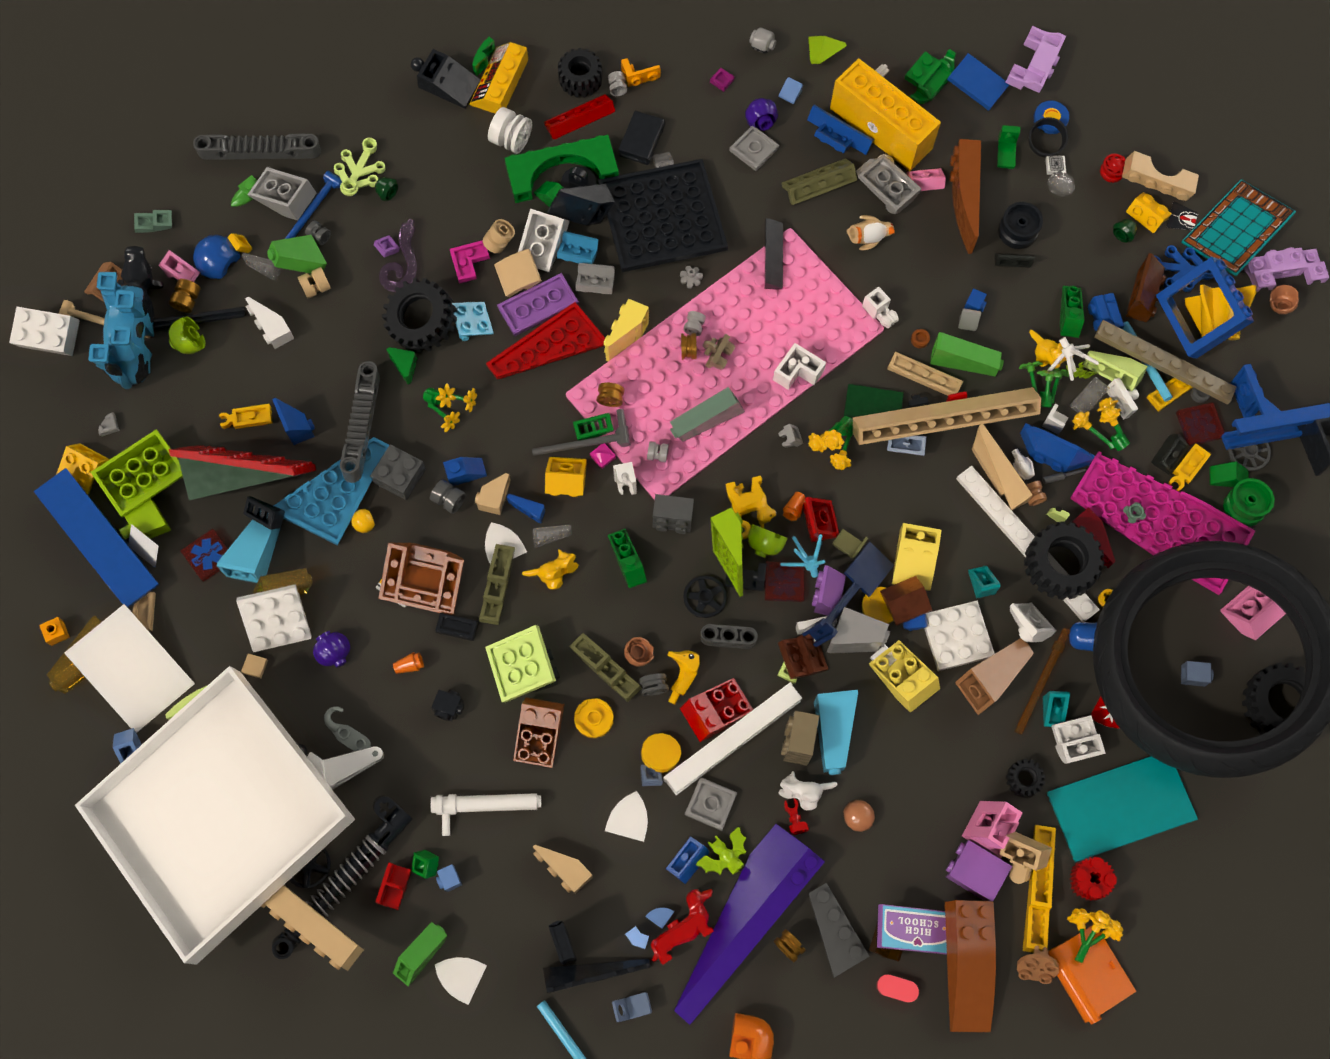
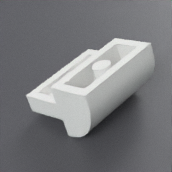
M1091 715L1051 726L1057 743L1055 746L1057 753L1065 764L1106 754L1100 734L1096 732Z

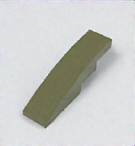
M495 545L487 576L488 581L483 596L479 622L499 625L515 547Z
M584 633L569 646L601 679L627 702L642 689L636 681L626 674L623 668L614 662L604 650Z

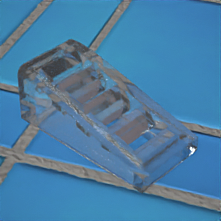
M246 253L242 254L246 265L277 282L281 269L275 267L272 260Z
M571 525L534 528L533 540L535 548L572 535Z

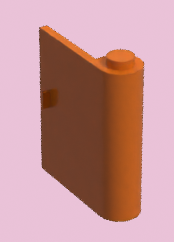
M1092 926L1084 930L1086 940L1092 932ZM1101 932L1096 933L1092 940L1100 936ZM1079 933L1066 942L1050 949L1048 955L1057 960L1060 968L1057 977L1085 1023L1089 1022L1092 1025L1102 1019L1101 1014L1135 993L1136 990L1105 939L1089 948L1083 963L1077 962L1075 957L1082 945Z

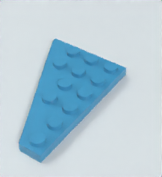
M375 437L369 440L363 474L359 481L355 483L345 481L340 469V459L330 468L324 470L317 477L284 497L283 500L274 506L285 511L283 519L338 546L351 522L353 514L359 507L372 482L370 475L386 452L389 444Z

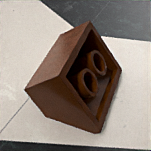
M1148 253L1138 269L1126 312V317L1146 323L1156 313L1157 307L1155 302H1158L1156 294L1161 292L1159 287L1163 285L1166 277L1163 275L1165 267L1152 253Z

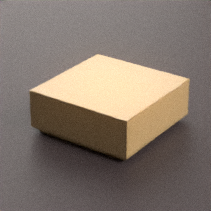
M248 654L241 672L261 679L268 660Z

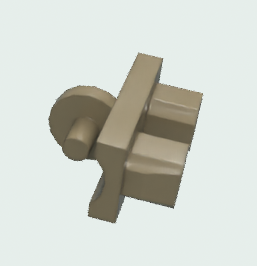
M725 334L723 338H719L718 342L716 338H712L711 341H704L703 347L706 349L704 354L706 356L710 355L705 365L709 369L713 366L720 370L725 368L728 360L720 355L724 352L730 356L736 347L729 341V335Z

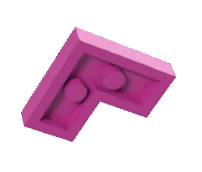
M483 240L450 249L459 284L477 279L473 263L490 259Z

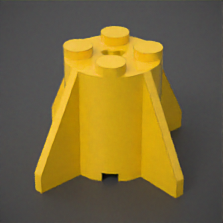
M1200 285L1201 295L1185 298V306L1200 331L1201 337L1234 316V312L1220 287L1211 288L1206 285ZM1256 285L1236 288L1244 296V304L1250 308L1256 295ZM1240 331L1229 337L1228 340H1239Z

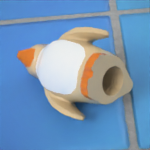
M861 215L859 218L866 220L854 224L847 229V234L852 243L865 244L859 250L874 248L883 238L895 233L891 222L880 221L871 215Z

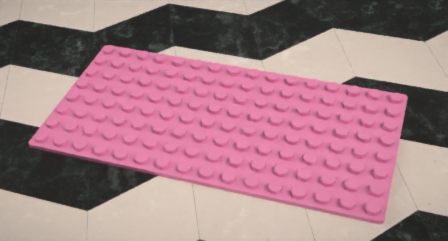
M789 228L783 232V289H764V246L566 392L567 399L584 419L605 413L610 414L614 431L601 436L615 434L619 427L616 410L624 409L630 445L621 447L617 444V441L606 444L622 463L632 462L635 478L654 500L655 494L670 496L813 386L800 376L796 378L789 390L773 381L775 369L794 343L826 362L825 370L818 379L820 381L883 332L884 327L876 318L873 319L862 307L863 304L793 229ZM688 312H700L705 315L706 319L705 323L701 326V335L696 336L697 359L684 357L685 360H682L681 333H684L686 337L689 335L683 330L685 323L688 322ZM725 334L729 335V341L736 347L730 356L724 352L720 355L728 360L725 368L720 370L713 366L709 369L705 365L710 355L706 356L704 354L706 351L703 347L704 341H711L712 338H716L718 342L719 338H723ZM610 382L621 385L624 388L622 405L619 407H607L599 404L596 401L599 395V384ZM727 387L735 394L745 411L684 442L679 438H675L670 430L673 428L670 421ZM604 419L602 420L603 428H607L606 421ZM595 422L596 430H600L598 422ZM650 441L656 442L659 445L663 443L669 444L666 463L660 462L658 459L653 461L647 460Z

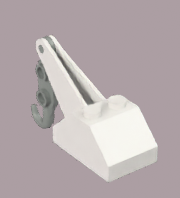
M335 706L326 711L324 715L325 725L333 732L339 742L354 752L322 760L312 752L307 756L332 790L384 758V752L379 747H371L370 740L348 725L337 724L331 720L333 712H343L344 710L341 707Z

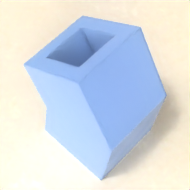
M636 926L625 934L633 946L646 949L649 936L641 934Z

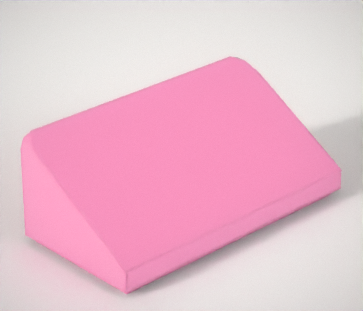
M942 168L907 172V176L922 188L921 191L945 188L946 177Z

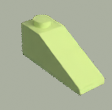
M1089 351L1087 355L1097 360L1099 364L1096 365L1085 359L1083 367L1097 372V374L1111 381L1120 378L1124 386L1131 391L1142 381L1148 367L1132 358Z

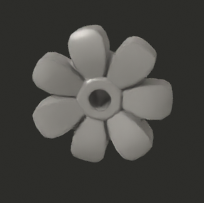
M686 266V271L680 272L681 283H687V288H693V284L699 286L700 280L703 279V274L699 273L698 267L692 269L691 266Z

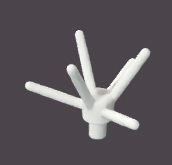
M1063 337L1059 340L1063 347L1061 349L1062 354L1047 371H1052L1065 356L1070 380L1073 381V373L1077 371L1072 358L1073 355L1085 358L1096 365L1099 362L1079 351V349L1089 348V344L1074 346L1073 343L1069 344L1066 337Z

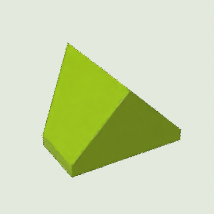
M827 36L808 37L811 64L822 63L847 46L846 43Z

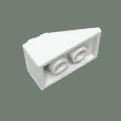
M530 209L518 252L530 249L537 269L550 272L562 243L564 231L567 232L569 221Z

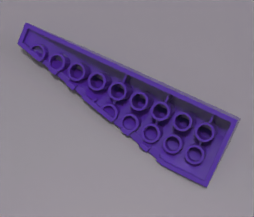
M775 824L749 855L713 929L714 932H712L674 1011L689 1025L825 863L810 848L779 825Z

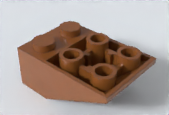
M527 697L524 699L521 705L513 761L553 768L565 704Z

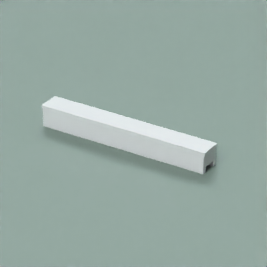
M788 683L664 776L663 781L668 784L677 796L799 704L802 697L792 686V683Z

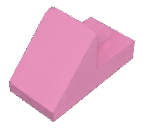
M168 250L159 264V267L168 278L174 277L177 280L181 278L194 282L200 274L197 269L170 250Z

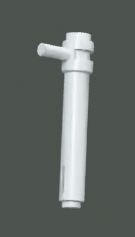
M537 793L476 796L449 794L446 797H443V795L431 797V813L442 815V836H450V815H455L457 812L537 810V808H541V795H537Z

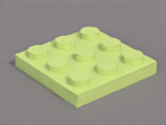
M537 625L485 647L501 701L504 703L556 681L540 628Z

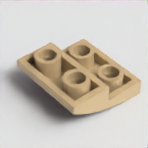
M530 249L517 252L494 264L507 297L513 296L522 289L528 290L542 281Z

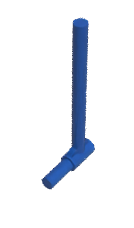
M326 171L323 177L326 184L285 239L296 237L331 188H340L342 181L339 176Z

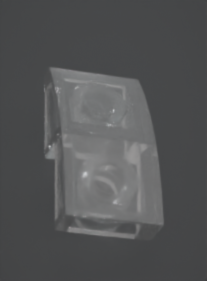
M1095 376L1070 404V407L1077 413L1090 412L1110 388Z

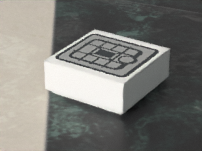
M1065 156L1046 157L1047 175H1065Z

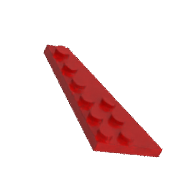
M574 302L488 361L486 366L498 380L604 346L605 337L578 304Z

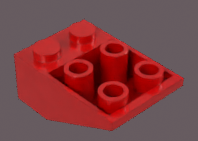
M732 678L690 698L680 710L699 742H702L735 724L750 713L753 708L736 680Z

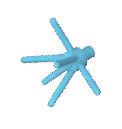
M822 534L818 537L813 556H807L797 538L793 536L792 539L799 549L798 551L795 548L794 552L804 563L781 562L780 566L805 567L807 571H810L813 578L817 577L819 574L817 568L825 563V560L817 561L822 545Z

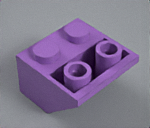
M826 565L823 571H819L815 588L818 589L815 590L812 600V606H815L814 613L828 615L842 598L846 575Z

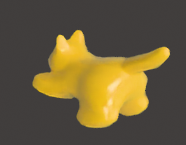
M1030 330L1031 337L1037 343L1035 349L1036 361L1043 363V365L1039 366L1052 365L1062 354V345L1060 343L1057 344L1053 340L1043 339L1034 330ZM1065 356L1054 369L1059 368L1061 363L1067 361Z
M558 549L559 556L557 559L543 564L540 568L523 571L522 575L528 577L538 575L549 589H559L563 584V575L573 573L579 565L574 562L575 554H569Z

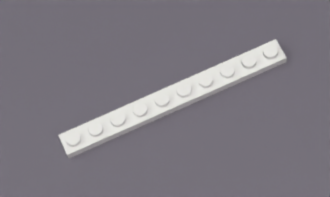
M970 466L957 476V481L1026 557V549L1035 536L973 466ZM1048 552V560L1051 566L1057 572L1069 575ZM1085 593L1073 599L1066 597L1063 600L1082 622H1086L1100 610Z

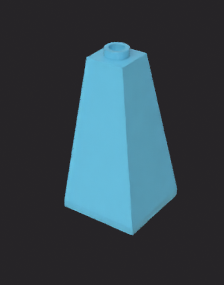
M252 519L217 562L216 566L226 577L264 584L280 528L270 530Z
M858 690L817 694L815 698V715H819L817 729L823 772H829V775L841 774V771L846 767Z

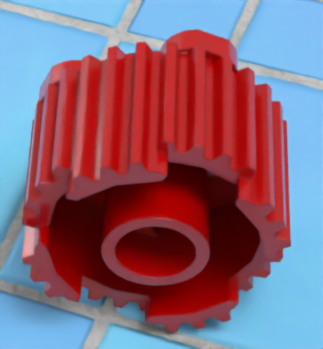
M1089 857L1079 861L1072 867L1071 871L1073 873H1070L1072 876L1070 884H1072L1071 889H1074L1073 893L1076 892V896H1081L1085 900L1090 899L1092 901L1105 898L1112 892L1111 889H1114V885L1117 883V877L1113 873L1114 869H1111V865L1108 866V862H1104V859L1100 857ZM1091 876L1095 878V882L1090 881Z

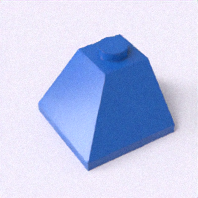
M277 398L272 399L285 432L293 445L315 437L312 431L315 429V426L311 419L308 420L304 413Z

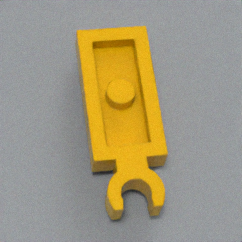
M270 404L232 409L231 415L227 413L219 414L221 419H227L226 422L220 423L223 429L229 428L231 425L235 429L273 423Z
M1195 443L1173 471V474L1176 476L1172 477L1168 484L1171 485L1173 482H1177L1179 487L1176 491L1179 492L1184 487L1185 482L1187 484L1191 482L1211 454Z

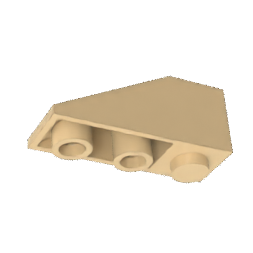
M538 845L533 846L535 850L533 855L540 862L545 861L549 865L547 870L554 878L558 875L563 880L561 885L568 893L573 891L576 894L593 878V875L578 859Z

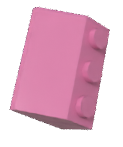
M1247 586L1220 610L1241 634L1257 640L1286 614L1272 599L1250 586Z

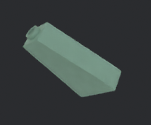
M727 387L670 421L673 427L670 430L675 438H679L684 442L745 411L735 394Z

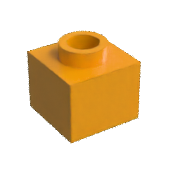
M59 617L39 625L45 642L51 646L70 638L64 621Z

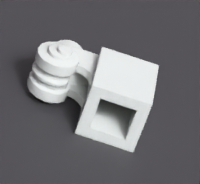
M877 287L865 296L862 307L873 319L877 318L883 327L890 328L891 325L899 321L897 313L888 309L891 299L880 287Z

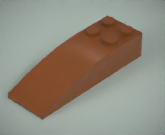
M959 139L958 145L954 146L953 155H951L950 166H953V171L950 172L949 180L952 182L953 205L959 231L968 254H972L979 237L981 140Z
M966 900L945 902L950 1032H991L996 977L994 902Z

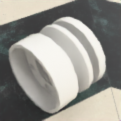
M501 107L491 121L488 130V141L500 147L504 145L505 149L518 154L523 150L530 137L532 120L527 117L524 118L521 114L516 116L514 111Z

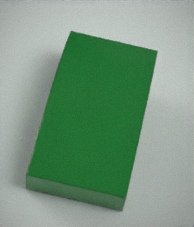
M488 37L481 44L475 54L472 64L475 76H478L487 68L488 57L495 51V43L491 37Z

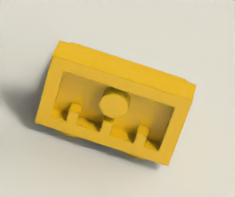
M81 443L69 445L65 448L57 474L67 468L89 495L94 481L91 471L110 459Z

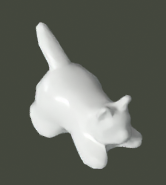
M792 771L780 783L783 789H780L778 793L787 799L797 798L800 802V807L804 810H813L817 807V802L821 798L823 790L833 789L838 784L837 782L823 784L802 782L796 779L795 772Z

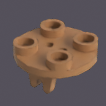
M1036 945L1033 954L1023 956L1017 961V971L1019 978L1022 980L1040 981L1042 984H1049L1052 982V978L1059 974V964L1057 960L1048 955L1046 947L1041 952L1039 946Z

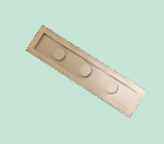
M898 352L894 353L887 368L892 372L947 396L958 393L963 383L958 378Z

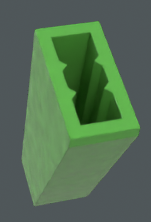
M939 332L932 348L930 364L996 376L998 371L1002 370L1004 360L1001 359L1002 352Z

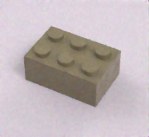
M795 711L793 716H789L784 732L786 738L781 750V755H784L783 761L808 765L813 756L819 715Z

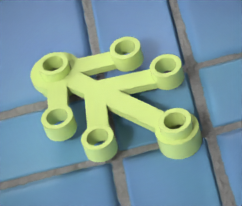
M373 138L363 140L364 151L357 165L352 159L350 150L345 149L341 152V159L347 163L352 173L350 178L345 173V166L342 163L334 165V172L336 175H339L342 181L340 190L346 196H353L358 192L359 188L368 185L375 187V183L378 180L376 175H370L367 179L357 181L359 177L373 172L378 174L385 172V164L382 161H377L373 165L364 167L370 154L377 150V142Z

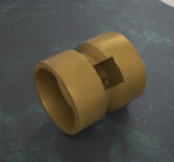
M180 278L174 288L176 292H173L169 305L181 312L191 313L195 305L194 299H197L201 288L190 280Z

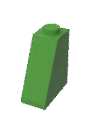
M312 235L272 241L267 251L268 258L272 260L277 268L312 273L313 270L320 267L324 271L327 264Z
M431 922L398 957L393 974L409 987L444 944L447 937L445 930Z

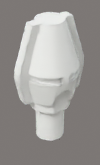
M1014 449L1012 451L1015 458L1013 466L1019 476L1024 480L1035 476L1033 462L1028 457L1021 455L1019 449Z

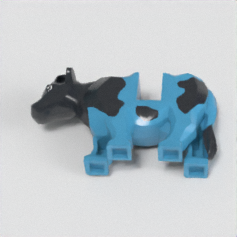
M130 246L125 249V262L121 272L122 279L118 280V282L116 272L98 273L97 288L101 290L107 308L103 328L104 344L90 345L88 358L90 362H94L98 368L103 369L113 381L125 389H130L133 384L143 382L150 373L152 353L144 344L145 336L154 337L153 321L155 314L147 291L164 287L163 282L153 280L151 264L145 257L143 247Z

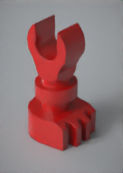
M794 798L795 807L789 808L787 801H785L784 809L790 815L789 821L792 825L789 828L791 835H798L809 831V827L806 822H800L801 816L798 815L797 811L798 801Z

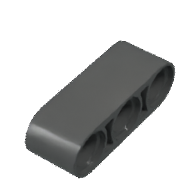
M715 624L703 626L700 634L701 642L704 645L740 649L753 648L758 637L756 630L751 627ZM710 631L715 636L712 639H708L704 636V633ZM731 633L734 638L726 640L724 634ZM749 634L754 640L747 642L743 639V636Z

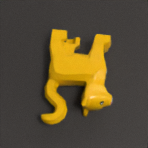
M761 475L752 477L751 492L742 493L744 490L743 483L736 486L735 482L725 484L728 499L732 503V509L735 513L738 512L742 516L752 511H757V519L761 528H764V524L770 522L776 516V511L768 506L766 495L760 487L762 483ZM742 520L741 526L745 529V532L741 534L743 539H747L751 525L749 522Z

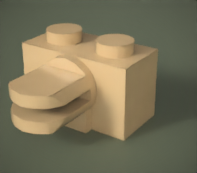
M1017 832L1005 835L1010 839L1005 848L1001 849L1000 855L1011 859L1012 868L1009 877L1014 883L1021 884L1027 882L1030 879L1032 869L1037 871L1047 867L1052 847Z

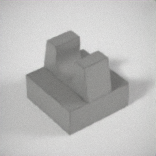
M788 424L783 426L784 429L778 433L779 437L784 438L787 436V440L782 443V446L785 448L797 447L803 444L797 426Z

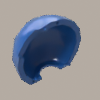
M209 235L198 242L193 254L195 268L201 275L210 279L223 278L227 274L229 265L241 258L240 252L236 251L229 239L222 235Z

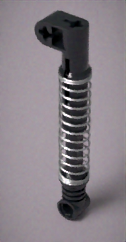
M378 796L373 802V810L383 820V823L373 833H369L365 837L367 840H362L363 844L357 846L358 850L356 852H351L352 856L346 858L344 865L340 864L338 871L334 870L335 878L328 877L332 884L323 883L325 891L317 889L320 897L311 895L314 903L306 901L318 913H323L328 917L324 910L327 907L334 910L330 905L333 901L340 904L336 897L341 895L345 898L342 891L347 889L351 892V886L353 884L357 885L356 881L359 878L362 879L364 872L368 873L367 869L370 866L374 867L373 862L375 860L379 861L378 857L381 854L385 855L388 851V846L413 820L388 796ZM381 802L384 804L388 802L387 807L390 810L394 805L396 806V809L386 819L384 816L387 812L384 809L379 811L381 808L379 804ZM387 831H389V832L383 837V839L380 840V839L382 838V836H383ZM285 928V933L282 932L272 941V952L276 958L286 959L291 956L293 950L297 947L296 943L301 942L299 938L301 934L295 930L293 933ZM280 942H285L288 944V948L286 951L280 952L276 949L277 945Z

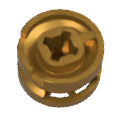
M681 333L682 360H685L684 357L697 359L696 333H691L687 337L684 336V333Z
M610 382L599 384V395L596 399L599 404L607 407H619L622 405L624 388L621 385Z
M787 929L782 932L780 938L777 937L774 940L776 946L792 962L798 959L797 956L799 954H803L806 951L804 947H801L802 944Z

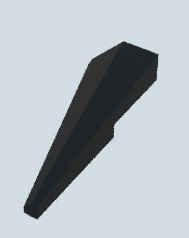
M649 959L547 967L543 968L547 993L647 969L651 965Z

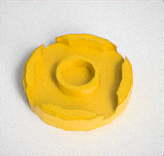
M877 587L870 597L867 595L863 597L862 613L890 624L894 620L880 593L881 590L886 588Z
M601 699L584 700L575 711L574 722L576 728L582 735L588 738L604 736L613 725L614 716L612 709L607 702Z
M663 733L649 736L644 741L641 750L644 764L648 768H652L660 773L674 769L681 756V748L677 740Z

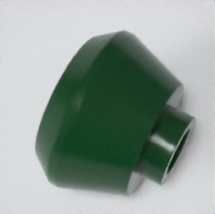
M380 178L375 183V191L382 201H389L397 193L398 183L395 179Z
M1124 219L1113 225V234L1121 242H1132L1137 232V225L1131 219Z

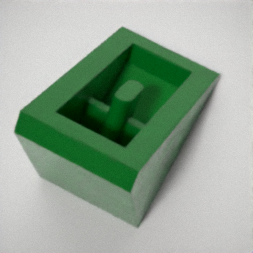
M391 347L387 348L390 359L409 385L412 382L417 363L415 352Z
M1238 462L1209 467L1210 485L1234 487L1241 480L1249 478L1248 469Z

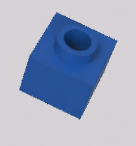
M973 288L964 308L983 312L987 304L984 301L987 294Z

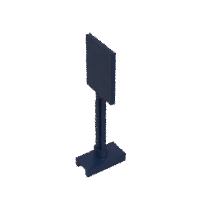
M869 541L844 572L853 584L828 616L807 627L802 632V635L810 634L816 640L813 644L815 647L835 637L838 631L832 626V623L856 592L861 589L870 597L894 564Z

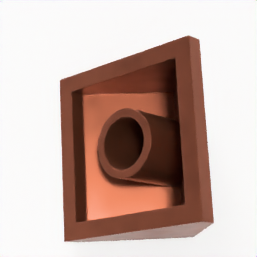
M916 576L880 591L896 626L932 611L925 587Z

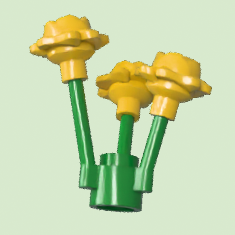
M1111 397L1101 400L1099 402L1100 408L1097 409V412L1102 411L1099 421L1103 423L1110 422L1117 432L1110 437L1111 442L1092 427V424L1088 421L1089 411L1077 413L1072 420L1075 424L1074 430L1078 427H1084L1086 430L1089 429L1104 441L1110 449L1115 448L1117 451H1120L1130 444L1117 421L1121 411L1120 408H1115L1118 400H1112Z
M845 416L840 422H836L830 430L825 431L820 436L815 433L808 436V444L813 451L824 452L827 447L833 451L841 449L844 444L839 454L830 455V462L837 470L851 467V459L847 458L846 450L853 435V419ZM846 435H847V438H846L845 443H844V440L842 439V436H846Z

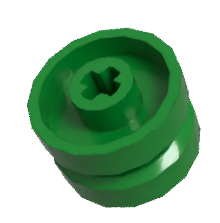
M1248 478L1238 482L1224 499L1223 508L1225 514L1251 527L1260 523L1274 507L1275 498L1273 491L1267 484L1258 479Z

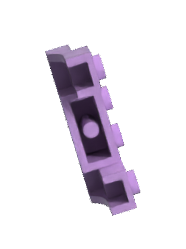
M1032 26L1023 45L1035 50L1033 58L1027 69L1014 64L1005 83L1020 90L1025 86L1040 93L1046 79H1050L1054 72L1052 66H1056L1060 59L1057 55L1066 36L1061 33L1046 32Z
M1290 247L1281 251L1270 250L1264 256L1254 257L1244 268L1252 285H1256V292L1266 287L1269 290H1273L1276 286L1275 279L1299 276L1303 272L1307 285H1311L1316 280L1325 283L1329 278L1325 262H1320L1317 249L1302 250V248L1294 249Z

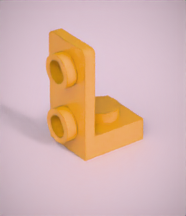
M628 58L621 60V71L625 74L628 87L637 86L647 81H654L661 77L660 65L635 72L633 64L630 65Z

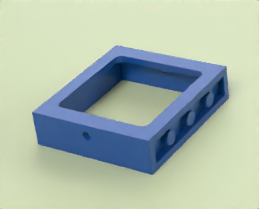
M1210 257L1156 294L1188 357L1198 358L1254 322L1251 309L1244 304V296L1234 286L1235 280L1227 273V266L1222 259ZM1208 271H1211L1233 310L1234 316L1196 341L1172 296Z

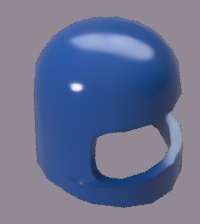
M1097 622L1074 623L1069 632L1071 646L1078 650L1093 651Z

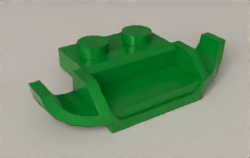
M949 49L945 57L940 60L926 51L922 54L904 78L917 87L916 92L909 96L913 101L923 104L932 101L946 85L948 77L954 70L956 53Z

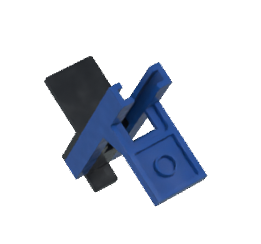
M1251 364L1243 365L1230 383L1236 386L1234 395L1243 418L1233 421L1232 426L1236 427V431L1224 432L1221 436L1226 450L1300 437L1315 476H1320L1330 466V445L1326 436L1330 435V403L1280 411L1264 397L1263 389L1258 383L1257 374ZM1260 410L1261 415L1255 416V414Z

